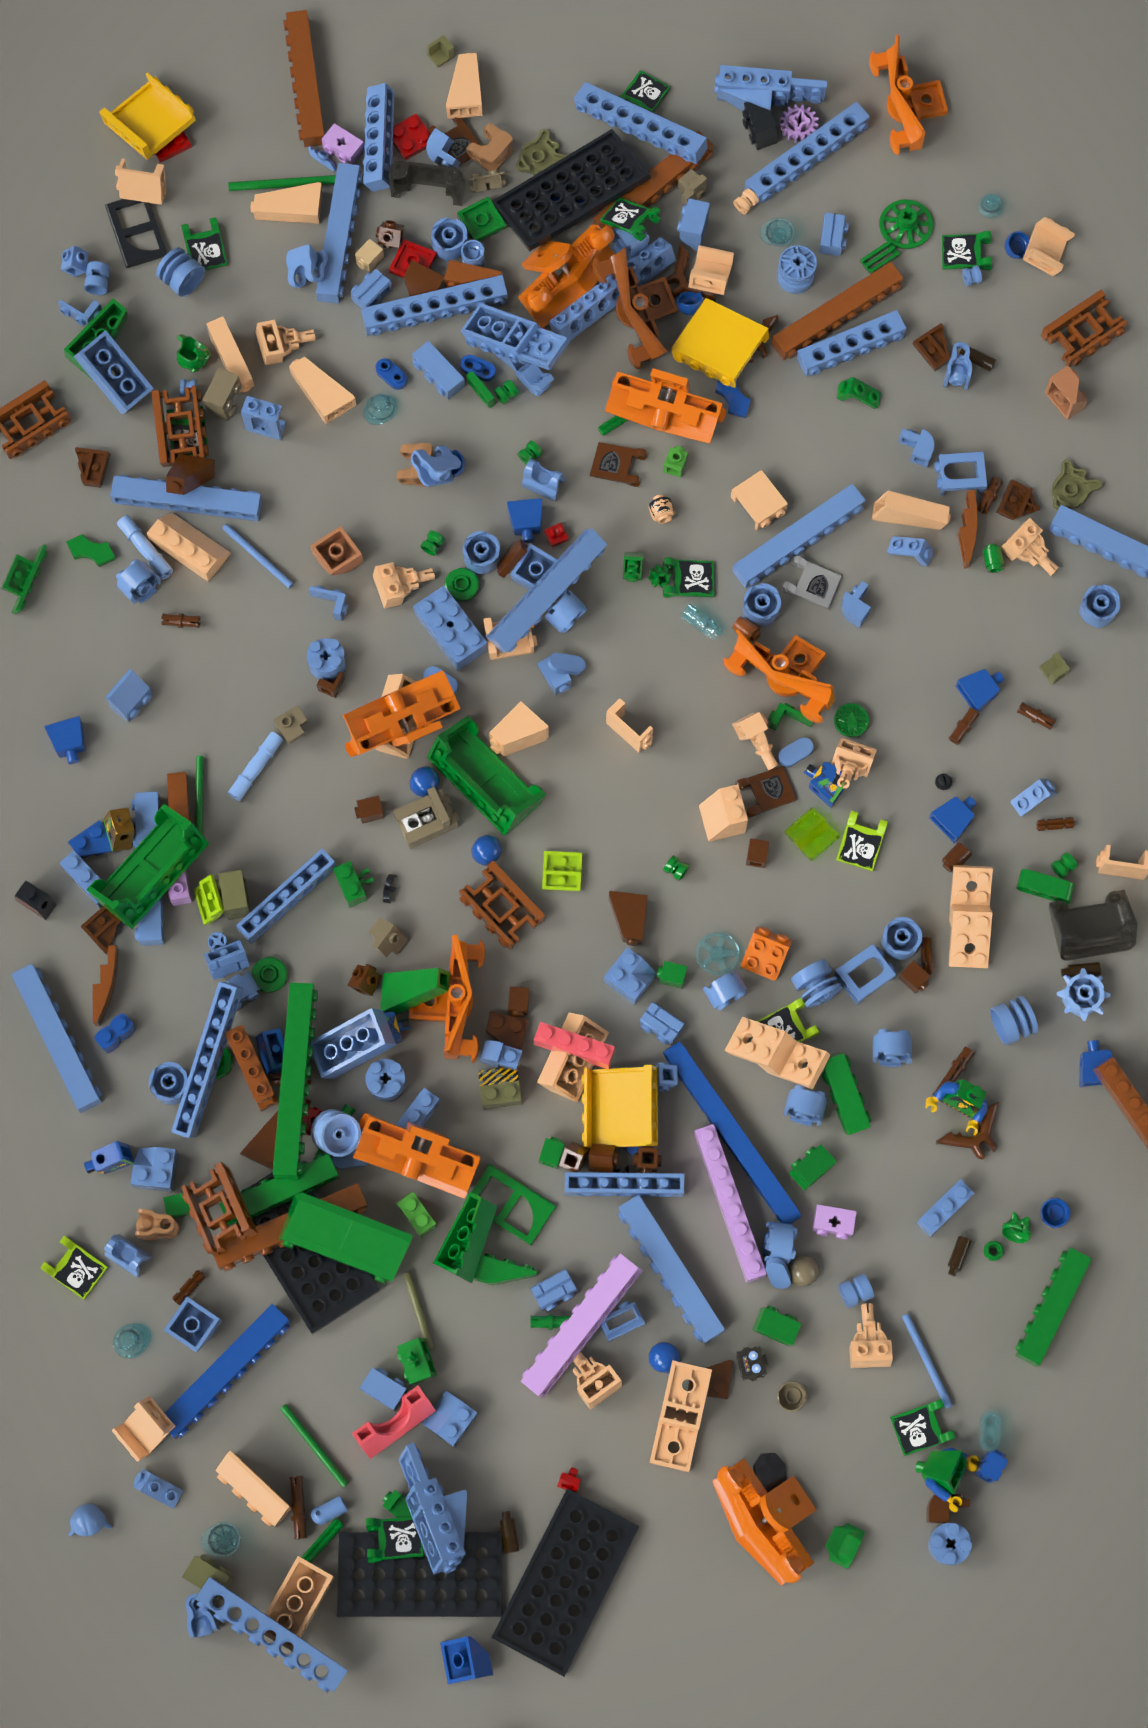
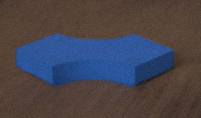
M738 378L736 379V388L725 386L718 380L715 393L726 400L728 414L746 418L751 399L746 398L739 391L737 385Z

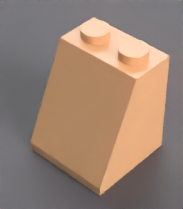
M520 701L489 732L490 748L496 754L500 753L505 757L546 741L549 738V726Z
M738 784L718 789L699 805L708 842L746 832L748 819Z

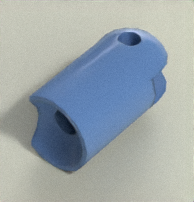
M338 1496L321 1506L313 1508L311 1519L316 1524L322 1525L344 1514L348 1509L343 1499Z

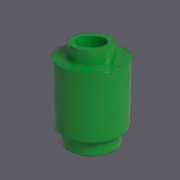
M997 544L987 545L983 550L986 569H988L989 573L1002 571L1004 560L1001 547L997 546Z

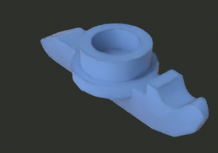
M308 147L310 155L315 160L332 171L336 170L335 164L329 160V154L326 151L320 150L317 152V148Z

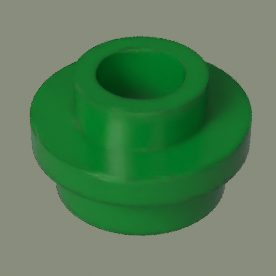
M990 1241L984 1246L983 1252L988 1260L997 1261L1003 1256L1004 1250L999 1242ZM990 1248H995L997 1253L992 1255Z

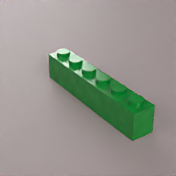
M321 1153L315 1156L314 1160L309 1163L303 1162V1173L299 1174V1180L275 1178L270 1180V1178L259 1182V1186L255 1188L247 1187L241 1190V1195L251 1218H255L293 1200L295 1194L301 1192L309 1193L339 1179L340 1177L329 1153L326 1155ZM222 1202L219 1205L222 1209L223 1214H225L227 1211ZM237 1217L227 1222L229 1227L234 1224L239 1225Z
M1071 1247L1067 1251H1062L1058 1259L1061 1263L1058 1269L1054 1268L1050 1275L1052 1282L1049 1287L1045 1286L1041 1294L1044 1298L1041 1304H1036L1032 1312L1035 1316L1032 1322L1028 1321L1023 1332L1026 1335L1023 1340L1019 1339L1015 1350H1017L1016 1357L1035 1367L1040 1366L1092 1258Z

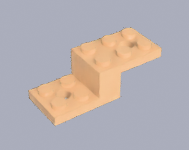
M953 865L949 913L951 937L948 964L950 967L988 968L992 910L990 908L992 867ZM970 881L977 883L976 888L973 890L966 888L967 883ZM969 943L975 945V949L971 952L964 950L965 945Z
M742 1017L724 1050L730 1055L758 1064L768 1074L810 1089L814 1088L830 1057L827 1051L797 1042L786 1031ZM753 1037L752 1041L747 1043V1040ZM805 1062H808L807 1067H806V1068H802V1065H803Z
M672 1360L649 1463L689 1472L710 1382L711 1369ZM684 1380H691L694 1387L691 1391H685L682 1388ZM670 1442H677L680 1449L677 1453H671L668 1450Z

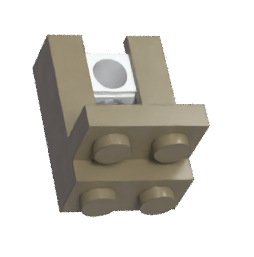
M435 787L427 789V796L393 811L409 849L458 828L457 821L460 818L456 810L452 811L450 807L452 801L448 793L444 794L442 789L436 791ZM412 821L419 823L415 828L409 827V823Z

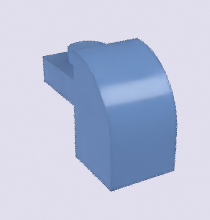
M435 128L427 141L426 149L429 158L439 166L443 163L449 168L454 166L458 169L461 162L448 154L454 140Z
M528 362L514 373L520 382L536 396H540L552 385L550 382L554 380L550 373H543L538 366Z
M902 429L898 442L914 448L910 462L927 468L934 450L933 437L924 429H922L920 435L913 430Z
M864 581L859 586L855 585L851 593L845 592L841 605L843 616L858 628L863 624L871 610L869 605L861 601L869 585Z
M486 1040L479 1061L497 1068L500 1065L517 1070L522 1050L506 1046L501 1042Z

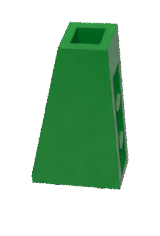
M440 968L383 973L380 1010H383L384 1013L395 1012V1015L448 992L450 972Z

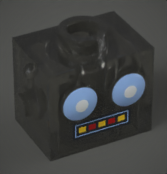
M754 1346V1348L745 1347L742 1351L736 1352L742 1381L750 1380L753 1382L767 1375L765 1367L768 1366L766 1354L762 1355L760 1346Z

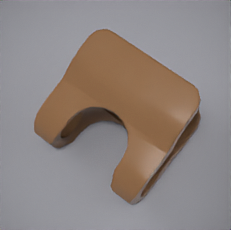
M488 123L483 129L490 143L484 146L470 143L466 151L469 157L489 172L498 170L513 153V147L510 145L513 140L510 134Z
M430 443L403 444L400 447V454L406 459H411L413 451L420 449L425 450L430 456L434 457L433 446ZM413 465L408 469L397 472L396 480L399 483L426 487L420 481Z
M138 1209L140 1216L137 1219V1232H135V1236L139 1240L172 1239L179 1234L180 1226L170 1215L156 1214L147 1209ZM171 1224L168 1229H164L166 1225Z

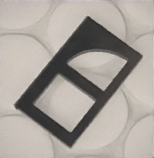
M121 199L105 205L126 268L163 258L167 254L151 205L148 202H144L150 221L126 229H122L116 211L142 202ZM153 230L159 249L141 250L132 246L126 238Z

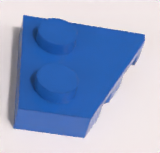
M100 820L68 841L72 849L81 858L112 852L106 828Z

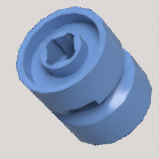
M477 240L466 241L461 247L462 263L484 267L485 252L483 244Z
M98 261L89 262L86 269L87 277L85 278L84 290L93 295L106 294L110 266Z
M864 1273L854 1277L853 1282L848 1280L838 1285L842 1299L848 1308L858 1305L859 1300L865 1302L874 1297L872 1287Z

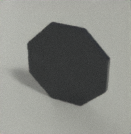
M761 1453L753 1465V1470L768 1493L787 1480L786 1466L776 1453Z

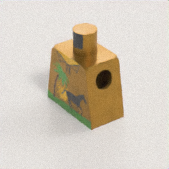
M120 808L108 811L103 821L112 852L131 849L135 831L129 809Z

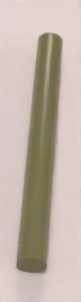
M407 1272L403 1276L421 1334L426 1340L428 1349L432 1350L434 1345L411 1272Z

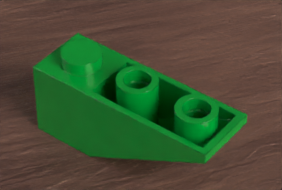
M625 552L623 579L629 582L641 581L643 553Z
M485 1253L484 1256L481 1255L473 1280L494 1286L537 1277L538 1273L534 1270L535 1267L523 1264V1267L515 1265L513 1260L504 1259V1261L496 1259L497 1256Z

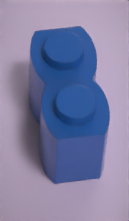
M125 1013L117 1015L109 1026L99 1030L94 1039L106 1053H110L120 1045L122 1040L132 1036L136 1027Z

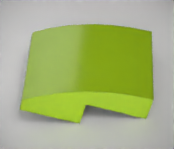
M544 851L542 889L580 891L582 853Z
M213 874L199 882L200 885L193 889L204 925H210L224 912Z

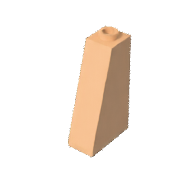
M477 53L458 55L446 102L447 119L483 116Z
M317 182L255 194L254 201H251V212L254 213L255 220L319 224L323 194L322 184Z
M222 316L206 323L210 339L226 371L239 376L242 384L239 393L249 391L254 387L253 379L224 317Z
M306 357L294 360L289 366L291 375L325 424L357 406L353 394Z
M887 491L874 502L872 520L941 530L949 524L951 515L949 514V506Z

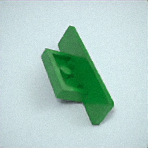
M43 544L39 547L34 561L18 554L15 555L1 589L18 596L11 613L16 614L24 609L26 601H24L25 596L30 594L33 588L32 580L33 578L36 579L40 572L38 566L47 556L45 551L47 545Z

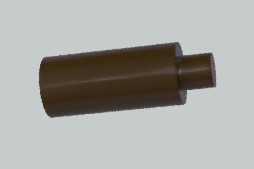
M970 347V361L991 372L996 359ZM961 349L959 353L964 355L965 350Z
M1100 963L1068 965L1067 968L1061 969V976L1067 975L1073 978L1080 974L1082 968H1085L1087 975L1101 976Z
M958 1236L947 1265L950 1267L949 1275L955 1277L957 1271H961L972 1243L970 1239Z
M510 1511L502 1512L503 1520H500L505 1554L518 1552L519 1545L515 1520L511 1518Z

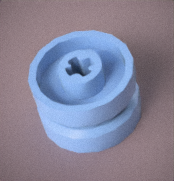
M328 1109L315 1117L311 1125L310 1134L317 1148L333 1156L343 1157L357 1148L361 1137V1130L355 1118L339 1110Z

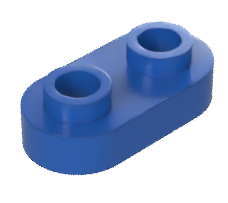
M466 355L461 359V369L464 373L468 374L473 371L480 380L485 382L491 381L495 377V366L492 363L474 355ZM471 364L473 367L468 368L467 365Z
M384 358L376 363L377 375L393 389L400 390L407 385L406 374L391 360ZM383 365H387V366H388V367L385 368V369L382 368ZM395 377H401V379L395 380Z

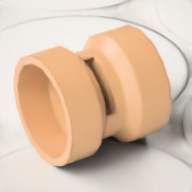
M746 189L742 196L737 197L733 203L739 212L747 214L750 211V207L755 206L759 199L752 190Z

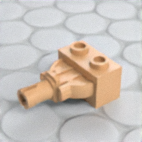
M275 320L257 323L256 336L264 364L270 365L283 362V357L289 355L292 350L299 349V343L315 341L314 330L297 332L294 328L287 329L283 326H277Z
M1029 518L1001 546L1002 552L1011 561L1018 558L1021 561L1029 562L1033 567L1039 564L1051 576L1059 567L1047 557L1049 550L1045 547L1044 539L1040 535L1043 530Z
M393 562L375 566L373 578L384 609L402 605L404 598L412 590L419 588V583L434 580L433 569L429 568L416 572L413 568L406 569L394 566Z
M760 712L750 713L732 723L740 740H751L757 750L755 753L759 756L761 755L768 770L778 765L771 751L773 746L768 744L764 733L768 729V721L764 714H760Z
M841 737L832 760V765L837 769L836 773L840 774V771H842L837 781L838 786L841 787L845 783L843 788H848L853 775H855L854 780L861 776L868 777L877 749Z
M867 1303L861 1305L862 1328L861 1323H858L857 1332L849 1347L851 1368L891 1367L893 1361L891 1340H887L886 1335L881 1330V1323L875 1324L874 1305L871 1303L868 1304V1312Z
M581 1351L573 1360L576 1365L573 1372L577 1376L578 1394L590 1410L622 1387L621 1379L610 1364L606 1367L601 1363L595 1362L592 1356L589 1357L588 1361Z

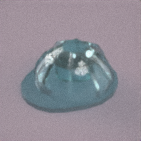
M775 218L766 222L761 227L760 237L766 244L782 247L792 241L794 227L792 223L784 218Z
M383 393L375 394L369 398L365 405L364 418L372 425L383 424L394 417L397 406L391 396Z
M137 1323L121 1327L113 1338L115 1351L119 1356L126 1359L140 1356L151 1341L150 1331L145 1325Z
M228 1522L214 1524L203 1533L201 1538L203 1550L207 1554L217 1557L233 1555L238 1550L241 1542L239 1530Z

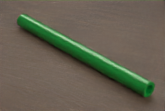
M336 175L228 182L229 191L297 187L317 182L322 185L335 184Z

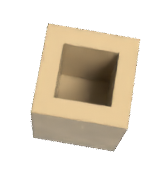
M369 239L355 253L356 264L361 269L371 272L384 259L383 249Z

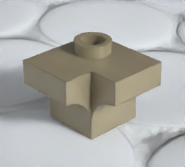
M691 169L679 179L678 189L683 193L682 205H687L689 198L697 200L705 195L707 178L703 174L698 175Z
M298 705L273 720L275 727L289 745L305 735L302 727L308 723V720Z
M381 917L378 918L368 932L375 939L373 943L374 948L386 958L391 952L397 955L408 941L407 937L394 924Z

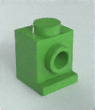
M670 447L664 463L663 473L681 478L688 452H685L683 447Z

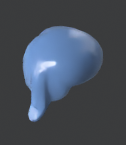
M86 1503L77 1507L70 1518L71 1531L68 1536L70 1537L74 1533L80 1536H91L98 1533L103 1527L108 1529L113 1527L107 1523L104 1513L101 1512L97 1505Z

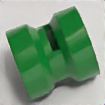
M509 379L504 382L503 386H498L494 389L495 396L503 405L509 402L511 397L514 398L519 395L517 387Z
M530 440L526 444V448L521 449L517 455L527 465L530 458H539L543 451L534 441Z
M430 530L426 541L422 542L420 548L427 554L436 556L439 552L438 548L444 544L445 538L436 531Z
M1068 852L1061 856V860H1055L1051 863L1052 870L1061 879L1068 875L1069 870L1074 871L1078 867L1076 860Z
M673 855L664 866L663 871L667 874L671 873L677 881H680L690 866L685 862H680L679 858Z

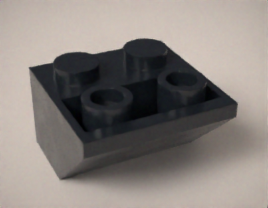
M745 102L744 110L742 111L744 118L742 122L745 130L748 129L750 132L749 140L751 144H755L757 150L776 144L777 125L771 111L750 102Z

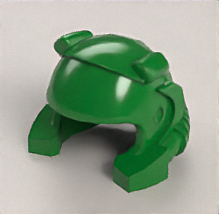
M178 335L177 340L182 342L181 347L177 351L176 358L179 366L190 370L191 373L198 372L199 368L204 367L207 359L211 357L210 350L191 336Z

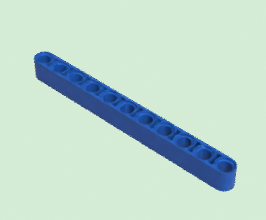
M678 1041L663 1051V1055L670 1065H677L679 1079L709 1122L714 1124L716 1132L779 1222L791 1224L801 1217L799 1210L681 1042Z

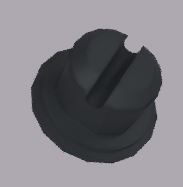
M940 774L936 777L935 785L940 790H947L952 785V779L947 774Z

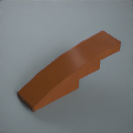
M975 490L967 491L965 497L967 509H963L961 515L963 527L959 528L957 534L964 569L969 567L976 540L977 503Z
M186 772L167 774L169 807L191 822Z
M116 945L108 946V964L100 965V984H93V1023L95 1026L101 1025L113 994L118 969L119 950Z

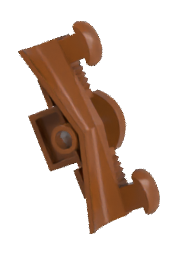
M626 247L605 261L599 262L598 258H595L592 267L594 275L600 283L606 284V276L613 274L615 277L614 279L620 294L616 301L617 317L625 326L636 331L639 340H641L640 343H642V346L634 348L632 344L628 345V359L635 369H641L640 362L652 361L668 352L657 338L660 334L655 324V320L678 311L667 280L664 276L638 287L639 282L633 267L628 268ZM651 296L658 297V305H653L651 303Z

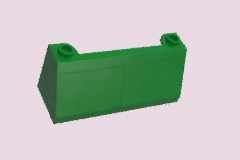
M466 716L436 737L427 758L503 836H506L542 803L546 793L535 784L528 787L477 736L479 733L478 724L469 716Z
M165 804L155 814L154 821L157 825L106 882L103 879H97L86 889L97 902L130 929H133L210 844L192 822Z
M301 1192L294 1195L278 1240L282 1241V1245L293 1249L294 1246H299L375 1276V1281L386 1284V1281H393L413 1235Z

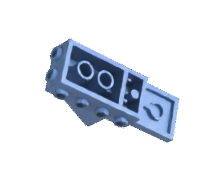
M720 65V74L716 75L714 93H718L717 100L726 101L741 111L744 110L745 102H750L770 110L771 105L776 107L788 106L789 99L795 102L810 101L814 104L824 102L827 81L791 78L792 71Z
M483 303L478 305L461 329V333L466 339L465 342L469 346L478 347L484 352L495 354L514 371H518L526 362L551 370L570 343L567 337L542 329L536 322Z
M415 1443L407 1444L398 1459L410 1489L405 1501L433 1574L443 1571L447 1574L456 1570L457 1565L461 1563V1559L465 1555L464 1536L467 1491L462 1490L443 1496V1487L440 1483L438 1484L437 1479L428 1480L429 1473L427 1468L423 1467L420 1450L416 1448Z

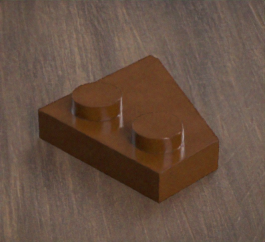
M75 447L82 483L84 486L102 488L111 454L109 451Z
M102 907L80 927L107 954L108 946L112 944L120 920L105 907Z
M490 1012L486 1032L499 1042L504 1043V1045L522 1050L528 1019Z

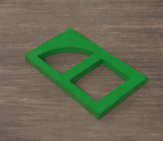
M489 1164L471 1193L479 1196L491 1177L512 1189L514 1192L499 1215H494L493 1222L531 1246L552 1212L556 1209V1205L492 1164ZM520 1196H523L528 1201L533 1213L532 1226L527 1236L505 1222Z

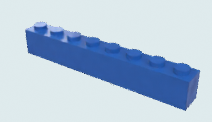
M273 1304L165 1412L175 1425L174 1429L169 1433L173 1438L184 1437L189 1431L188 1427L193 1422L196 1424L204 1416L203 1412L207 1407L211 1409L218 1402L217 1397L221 1393L226 1394L233 1386L231 1383L236 1378L238 1380L242 1378L247 1372L246 1368L250 1364L254 1365L261 1358L260 1354L264 1349L269 1350L276 1342L274 1339L279 1334L282 1336L289 1330L291 1322Z

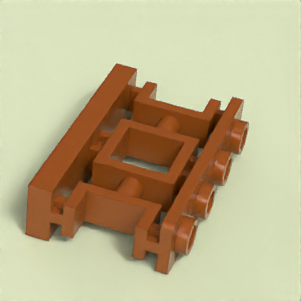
M1099 290L1043 328L1041 337L1045 341L1048 340V343L1051 345L1058 340L1067 351L1062 356V360L1066 361V366H1077L1083 360L1082 358L1087 355H1093L1097 348L1100 346L1105 347L1111 342L1112 338L1115 336L1120 337L1126 331L1125 328L1128 322L1126 320L1123 321L1122 316L1113 320L1106 312L1105 308L1108 307L1109 301L1105 299V293L1102 290ZM1094 308H1096L1095 311L1099 315L1096 319L1089 313ZM1084 322H1087L1095 331L1094 334L1086 339L1076 329ZM1104 322L1111 329L1103 334L1104 330L1100 326ZM1068 326L1067 331L1071 336L1066 339L1060 331ZM1075 341H1076V342L1080 345V347L1082 348L1081 350H1079V351L1076 352V353H1075V349H1074L1073 346L1071 345V344L1074 343Z
M45 380L0 408V432L8 440V442L1 446L9 459L19 457L23 451L36 446L39 441L50 437L56 430L66 427L71 421V417L64 406L55 411L49 403L50 400L55 398V395ZM42 400L46 406L37 411L34 404ZM33 412L39 422L24 431L18 420ZM51 412L54 419L46 423L42 417ZM11 419L15 426L6 431L2 424ZM20 432L24 438L15 443L11 436Z
M196 386L191 388L185 387V397L170 399L167 390L161 392L159 390L151 391L160 464L163 467L174 464L176 455L193 453L195 457L206 458L209 455L208 445L204 443L207 433L205 426H202V420L205 419L203 408H200V402L202 401L201 390H198ZM191 394H193L195 418L191 410L183 411L182 403L192 402ZM162 398H164L165 405L175 404V413L166 414V421ZM188 417L190 433L173 435L172 419ZM195 430H197L200 454H198L196 447L187 448L186 439L196 438ZM167 434L170 441L179 440L180 449L170 450L171 458H169Z
M492 861L482 871V875L487 880L475 890L467 884L464 889L459 890V895L461 896L459 900L466 907L469 905L473 909V915L478 920L482 919L486 923V929L491 934L495 933L499 937L498 941L504 948L508 946L512 950L514 945L520 942L515 933L527 922L535 929L538 924L540 925L545 921V915L507 874ZM490 874H492L508 892H506L502 887H500L495 893H493L488 888V886L494 882V878ZM482 892L488 898L482 903V908L485 912L468 894L475 899ZM502 895L513 907L499 918L489 905ZM516 901H517L534 919H532V918L527 914L523 919H521V920L519 921V920L514 916V913H516V912L520 909V906L516 903ZM507 920L510 921V923L514 926L508 931V935L511 938V940L494 923V921L499 926H501Z
M240 1025L225 1032L260 1111L279 1104L244 1026Z
M222 1162L215 1165V1170L209 1171L212 1180L201 1187L193 1181L189 1183V1186H181L184 1192L182 1197L191 1209L189 1210L190 1216L196 1221L198 1225L196 1230L205 1242L203 1243L204 1249L208 1254L211 1253L216 1257L220 1256V1252L226 1251L223 1241L237 1234L238 1238L244 1240L247 1235L253 1237L258 1234L230 1168ZM222 1184L225 1192L221 1190L215 1194L213 1189ZM206 1194L208 1199L199 1204L196 1196L200 1198ZM222 1201L227 1212L213 1220L208 1209ZM237 1217L240 1225L234 1224L229 1227L227 1222ZM220 1227L222 1232L213 1237L210 1229L214 1231Z

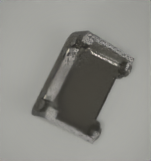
M396 161L391 165L389 171L391 197L400 198L403 191H411L412 183L446 188V196L452 197L453 205L462 206L466 187V175L462 170L453 167Z
M1125 890L1112 891L1106 896L1105 903L1069 909L1068 904L1064 901L1049 903V912L1056 943L1062 960L1070 961L1127 951L1136 944L1138 923Z

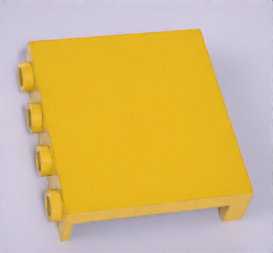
M147 72L146 76L149 82L112 112H109L106 108L99 111L104 124L146 160L196 121L193 115V108L189 104H184L182 99L177 94L174 95L168 86H163L156 76L152 77Z
M705 298L672 346V356L677 362H683L693 370H699L709 378L721 381L725 386L736 388V379L761 342H767L769 330L767 327Z
M644 1065V1067L614 1068L609 1070L584 1068V1074L582 1075V1083L584 1085V1093L582 1094V1103L584 1105V1112L582 1113V1123L584 1124L582 1142L584 1147L591 1149L592 1143L616 1145V1148L658 1146V1067Z

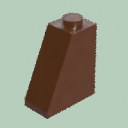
M179 454L166 475V492L186 495L215 477V460Z
M609 891V901L622 941L626 942L629 946L642 944L648 895Z

